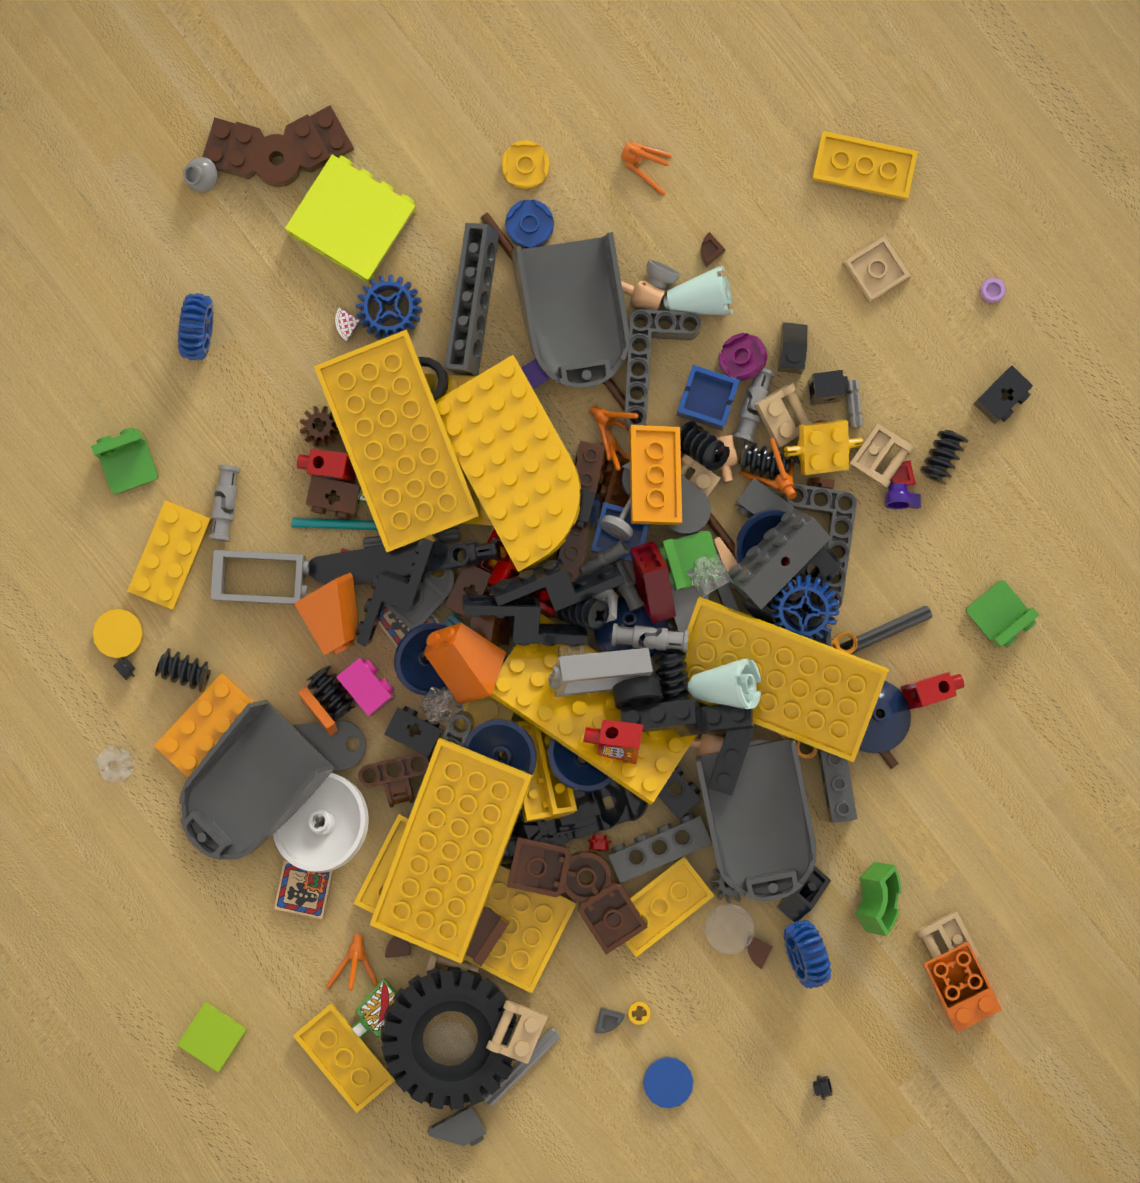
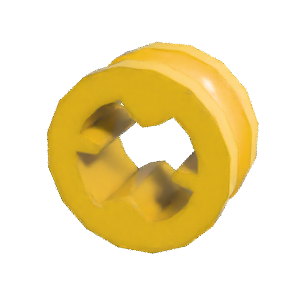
M634 1002L629 1007L628 1016L634 1024H645L650 1018V1008L644 1002ZM637 1006H642V1010L647 1012L646 1015L642 1016V1020H636V1016H632V1011H636Z

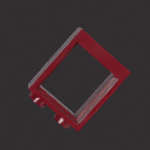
M654 541L630 548L637 591L645 605L644 608L651 622H661L675 617L676 613L668 567Z

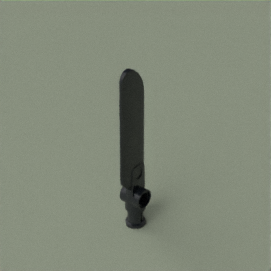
M492 539L488 543H456L448 547L438 540L427 573L469 568L473 565H479L481 561L492 559L500 561L501 549L497 539ZM420 540L388 553L384 545L318 556L309 562V575L316 581L326 585L332 580L351 572L354 586L373 583L376 575L380 576L386 570L402 577H408L409 568L412 563H416L418 557L415 551ZM461 550H466L467 556L465 560L459 562L458 553Z

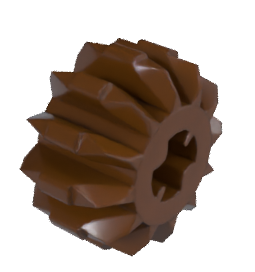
M313 406L314 414L311 415L309 411H305L304 414L309 419H300V423L307 426L300 429V433L308 434L304 440L307 443L313 440L314 447L319 446L320 440H322L324 447H328L327 439L330 438L335 443L337 440L332 434H340L338 428L334 427L337 425L332 412L328 414L327 406H323L321 413L317 406ZM320 421H322L324 425H327L326 427H323L324 431L319 432L318 429H315V426L318 427L317 423Z

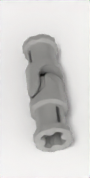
M763 368L761 373L754 377L752 385L748 387L747 398L744 400L739 415L741 419L737 433L733 434V438L743 442L747 440L751 444L754 443V432L757 424H760L761 417L759 413L758 415H753L750 412H758L754 404L769 395L768 388L771 378L775 377L776 374L772 370Z
M219 465L220 476L219 483L215 486V498L211 515L213 525L209 539L230 542L229 529L230 522L234 519L235 500L238 490L235 487L237 473H240V468Z
M614 623L611 646L626 644L632 645L633 648H655L666 651L668 648L682 650L683 653H687L689 630L674 632L668 631V628L656 629L654 627L638 625L632 628L618 626L617 623ZM642 634L645 635L644 641L640 638Z

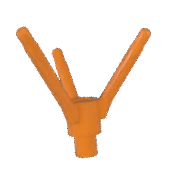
M594 405L589 412L595 417V421L598 422L597 425L601 432L603 445L605 446V454L607 460L611 461L612 457L606 429L616 425L627 430L624 423L615 418H638V414L610 412Z
M606 430L616 470H620L621 467L617 455L629 460L630 457L617 444L611 430ZM604 450V455H603L602 466H601V471H600V476H599L598 484L601 482V478H602V475H603V472H602L603 465H604V463H605V461H606V459H607L606 454H605V450Z
M771 438V447L780 472L775 481L752 475L748 472L740 471V475L751 480L755 478L760 483L772 486L780 490L790 500L797 495L793 483L795 463L790 462L788 473H786L775 439Z
M353 935V943L350 944L349 951L327 983V989L331 988L350 960H352L349 976V991L353 990L358 961L363 962L373 985H378L366 952H364L365 946L362 945L363 935Z

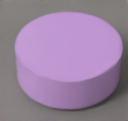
M989 278L980 287L981 298L991 304L999 302L1006 292L1004 283L998 278Z

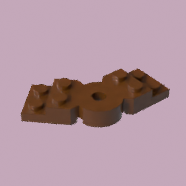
M330 105L311 116L307 114L286 125L284 135L272 134L264 137L260 128L237 121L232 123L214 117L202 157L210 159L218 171L245 179H250L257 174L264 183L270 186L284 187L290 185L298 178L301 169L312 173L325 166L332 154L339 158L340 155L344 156L353 151L354 147ZM274 157H283V162L280 165L271 164Z
M517 837L507 887L552 897H558L566 892L571 898L579 901L578 912L606 955L648 928L620 882L611 881L610 868L601 855L589 850H581L571 854L566 845ZM588 870L593 874L592 879L586 883L579 880L580 873Z

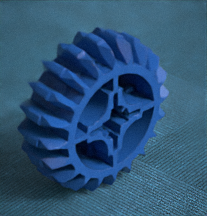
M381 275L379 276V284H376L374 279L370 280L371 289L368 286H363V290L367 295L358 294V299L364 303L356 304L357 309L363 310L357 313V318L364 319L360 323L362 328L369 326L367 329L369 335L376 330L375 338L379 340L382 334H385L384 337L386 338L390 334L394 335L406 330L407 327L413 331L416 329L415 325L411 322H420V317L415 315V313H422L423 309L422 307L415 306L420 304L422 300L420 297H415L418 294L416 288L409 291L412 286L411 282L408 281L402 286V277H399L394 282L393 275H389L388 281L385 282L384 277ZM385 290L398 291L390 297H383L378 294ZM404 296L409 301V311L406 317L399 310V305L402 302L401 299ZM372 300L380 307L374 321L370 317L369 312ZM383 303L385 305L387 304L388 306H391L395 303V305H393L395 312H391L390 310L384 312L386 310L383 306ZM388 319H395L401 322L395 326L387 327L381 325V323H385Z
M195 293L187 295L181 308L177 342L179 343L180 355L182 358H188V360H203L209 352L214 321V306L212 299L204 294Z
M798 575L796 577L797 584L791 579L787 583L789 588L784 586L780 590L782 594L777 593L774 596L779 602H773L771 607L779 611L773 612L772 618H780L775 625L778 627L784 625L783 629L804 637L808 636L812 640H815L814 634L818 638L823 639L824 633L822 629L830 633L832 628L829 624L836 625L837 620L832 616H837L840 613V610L832 608L839 605V600H830V598L835 596L836 592L834 590L826 592L829 587L828 583H825L823 587L819 586L821 582L819 577H817L815 583H811V575L806 576L805 582ZM803 590L800 601L786 603L788 596L796 591ZM811 591L821 597L825 607H822L821 604H816L812 600ZM807 598L806 604H808V608L811 607L812 610H809L804 620L805 613H802V610H800L799 608H802ZM786 611L798 616L800 626L794 624L789 619ZM819 614L825 615L821 623L813 627H807L809 618L819 616Z
M809 920L796 921L787 926L784 930V946L786 947V954L796 977L806 988L811 989L823 986V984L830 980L832 970L830 968L829 955L823 943V938L819 935V931Z

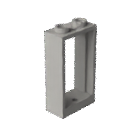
M214 550L211 600L295 605V602L308 595V585H304L305 575H309V561H306V556L301 554ZM227 558L295 561L294 598L225 594Z
M649 648L561 656L558 658L555 666H553L552 674H549L550 688L554 689L555 697L613 691V686L623 680L651 676L653 670Z

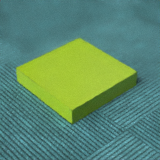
M205 1002L177 1046L219 1073L247 1031V1028Z

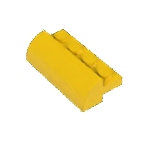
M528 721L514 722L530 735L537 753L536 768L521 807L524 823L543 819L545 821L557 819L576 812L577 807L573 789L561 783L550 768L548 745L551 737Z

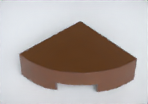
M710 232L705 236L701 246V258L706 267L725 252L724 247Z
M808 478L807 486L833 489L835 480Z
M749 935L747 941L748 954L753 963L762 969L773 946Z
M396 936L389 941L386 947L385 958L411 955L410 942Z

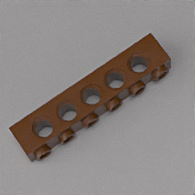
M580 441L578 444L575 466L580 478L581 490L596 493L605 450L604 445ZM586 524L585 528L573 525L565 538L566 541L557 552L556 560L561 558L571 582L576 581L581 574L580 566L583 564L590 528L589 524Z

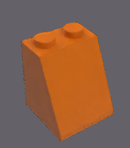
M351 572L332 580L294 603L324 655L333 652L335 656L355 645L353 639L358 637L356 630L359 622L354 581Z
M463 623L432 632L427 638V647L424 655L455 699L460 704L492 696L506 652Z

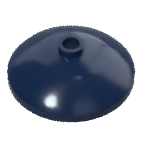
M775 509L765 510L755 514L746 521L740 529L735 543L737 563H740L746 557L749 549L761 542L768 530L775 528L781 522V518L786 512Z
M620 596L617 603V619L606 622L603 627L594 630L597 645L602 652L641 649L633 648L632 645L626 644L611 646L613 624L617 623L618 626L633 628L635 625L658 629L668 628V621L652 623L644 606L630 612L624 597ZM627 619H634L631 623L626 622ZM642 634V635L640 636V638L642 639V641H644V639H645V635H644V634ZM655 648L649 649L650 658L659 650Z
M441 623L421 624L410 630L399 642L394 656V668L399 681L411 692L430 696L442 693L448 689L427 657L422 658L421 656L427 647L426 641L428 636L434 631L449 626Z
M887 681L884 682L859 748L863 752L883 753L898 746L909 731L911 723L909 704L903 693ZM876 710L882 712L881 719L876 716Z
M502 719L484 722L473 729L465 740L464 748L531 775L535 771L537 753L534 742L526 730L514 722ZM501 751L506 752V760L500 758L499 754Z
M553 738L550 739L548 762L553 774L565 786L581 792H593L606 787L613 781L612 778L587 761L580 763L577 759L578 755Z

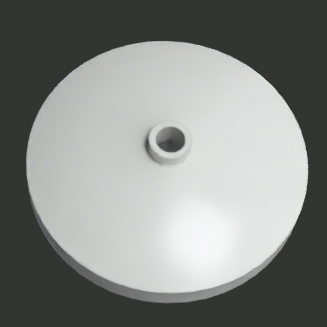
M330 773L306 803L273 834L274 842L281 855L295 867L317 873L333 871L348 863L362 847L368 831L369 816L364 797L352 782L342 776Z

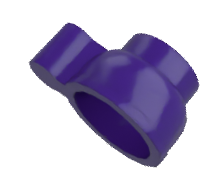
M891 484L888 486V492L885 494L884 506L889 509L921 508V494L910 493L906 484Z

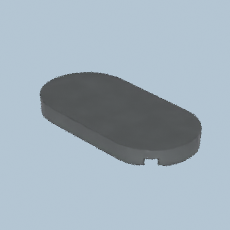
M624 468L622 483L625 493L630 498V471ZM681 475L682 524L664 526L676 534L689 535L698 533L706 526L711 514V505L706 494Z

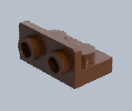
M617 456L621 467L620 470H616L613 460L605 461L602 469L604 474L603 481L599 484L596 494L602 496L600 505H603L605 502L625 507L629 497L623 488L622 475L624 468L622 466L629 463V459Z

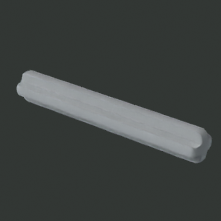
M550 1028L538 1040L528 1064L517 1061L512 1066L513 1071L508 1079L502 1078L499 1082L501 1088L492 1096L489 1092L483 1096L487 1104L493 1106L560 1039V1034L554 1028Z

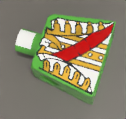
M386 978L380 981L356 1009L361 1019L351 1027L359 1038H362L370 1030L377 1037L381 1036V1025L385 1023L384 1014L388 1005L392 1006L394 1003L393 997L397 993Z

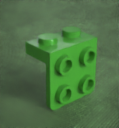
M128 428L122 430L120 436L111 438V436L102 437L96 440L97 444L91 446L93 454L100 459L109 488L113 494H119L158 479V473L144 433L138 429Z
M709 531L699 532L675 540L672 538L662 542V548H659V552L668 564L671 586H674L675 591L722 577L721 566Z
M1003 580L998 581L966 608V613L995 648L1002 647L1003 645L1006 648L1018 639L1015 635L1022 629L1024 632L1031 629L1036 624L1034 619L1039 616L1034 608L1028 609Z

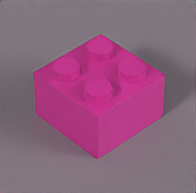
M358 658L341 672L337 679L368 716H373L395 698L392 694L395 689L386 679L383 678L381 680L376 675L379 670L371 660Z

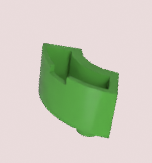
M873 862L859 878L862 885V900L855 914L866 932L887 936L899 915L900 909L896 908L898 893L902 894L901 881L895 865Z

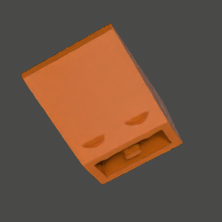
M968 941L923 963L941 1007L952 1029L956 1032L962 1031L1002 1011Z

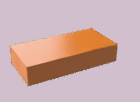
M305 686L298 691L302 703L327 734L331 737L338 732L335 722Z

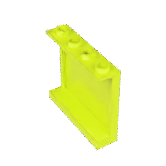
M332 154L286 225L285 230L295 239L366 283L371 284L370 280L375 278V271L412 213L416 214V206L414 205V200L407 195H397L393 192L394 188L386 182H376L372 179L373 175L365 169L357 170L351 166L353 163L341 155L338 158Z

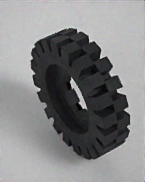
M447 967L446 971H440L439 968L427 971L426 976L420 978L417 975L408 981L409 986L405 990L400 988L394 995V1003L392 1006L388 1005L384 1014L385 1023L381 1025L380 1038L382 1040L381 1048L384 1060L396 1084L404 1093L407 1091L411 1098L422 1104L425 1101L429 1103L430 1107L442 1110L443 1105L450 1106L451 1110L464 1108V1103L471 1102L473 1106L484 1101L482 1096L488 1092L492 1096L501 1088L499 1082L502 1078L507 1080L513 1071L512 1061H517L486 1048L488 1041L492 1040L505 1010L503 1006L508 999L503 992L488 978H483L480 973L469 969L467 972L462 971L460 967ZM447 1011H457L467 1015L474 1022L478 1032L477 1045L472 1055L464 1062L451 1066L442 1065L433 1061L426 1053L423 1044L424 1031L428 1023L438 1014ZM515 1013L501 1043L505 1046L516 1024L517 1017Z

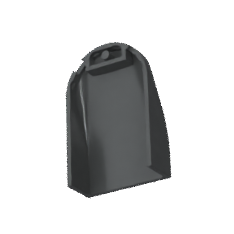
M613 232L607 233L601 238L521 249V246H516L511 251L517 291L531 350L540 369L553 381L571 388H588L607 381L617 372L625 360L630 340Z
M268 700L248 703L185 782L179 804L182 805V818L180 820L183 830L190 842L200 852L211 858L235 860L247 856L257 850L306 803L335 768Z
M788 738L749 746L732 796L708 788L719 752L696 756V765L715 859L723 879L731 888L744 895V897L758 901H775L795 893L808 879L816 862V841L795 739Z

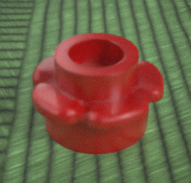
M592 835V839L587 840L589 842V850L609 851V844L612 843V841L607 840V835Z

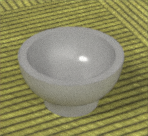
M198 157L187 164L183 171V177L192 190L206 193L212 190L216 184L217 169L210 159Z
M648 260L647 272L650 276L648 282L658 288L666 289L668 284L675 283L681 276L678 271L654 260Z

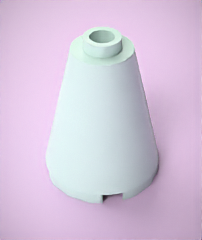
M718 266L667 290V296L663 297L666 311L692 312L697 315L733 314V309L728 310V304H732L727 276L722 277L720 272L725 271L724 267Z
M744 658L694 674L688 682V691L696 700L742 709H753L758 705L761 691H757V683H761V677L755 661Z

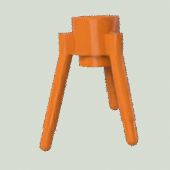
M628 141L621 154V159L626 161L624 166L632 169L658 193L665 195V191L642 172L635 163L640 165L643 158L668 166V161L654 155L671 158L672 155L644 146L638 142L635 144Z

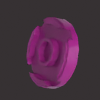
M748 333L732 336L723 344L721 354L719 352L720 368L726 376L739 379L740 381L753 379L761 373L768 357L767 349L759 337L749 335Z

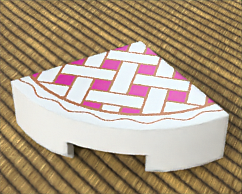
M338 308L335 317L336 328L346 342L349 341L360 324V320L343 309Z

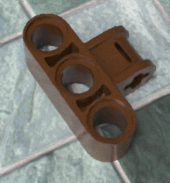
M415 753L368 764L359 770L358 779L366 787L384 784L390 808H393L395 804L407 801L414 803L415 799L410 778L425 774L430 760L429 757L421 753ZM416 757H421L425 761V768L422 771H416L412 767V762ZM392 763H397L401 767V773L397 777H392L388 773V767ZM369 768L375 770L377 774L376 780L372 783L364 779V772ZM402 792H405V793H406V794H404V795L395 796V794H398V793H402Z

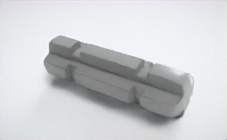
M849 380V391H846L848 392L846 395L848 415H850V418H848L849 427L860 428L863 426V417L860 416L862 408L860 393H858L860 390L859 381Z

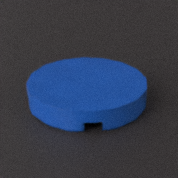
M522 200L513 205L507 213L505 226L507 234L513 243L521 246V248H534L542 246L549 240L553 233L554 221L552 212L542 202L538 200Z
M666 1056L657 1059L648 1066L644 1073L643 1085L646 1095L654 1104L664 1108H673L680 1106L689 1098L693 1089V1078L691 1071L684 1062L677 1058Z

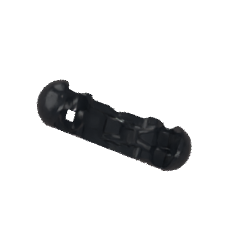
M613 780L609 785L597 791L581 792L573 790L577 811L561 818L524 823L521 809L500 864H512L517 837L562 845L573 838L584 837L598 831L611 829L627 821L638 820L646 812L648 803ZM611 796L614 807L606 809L603 798Z

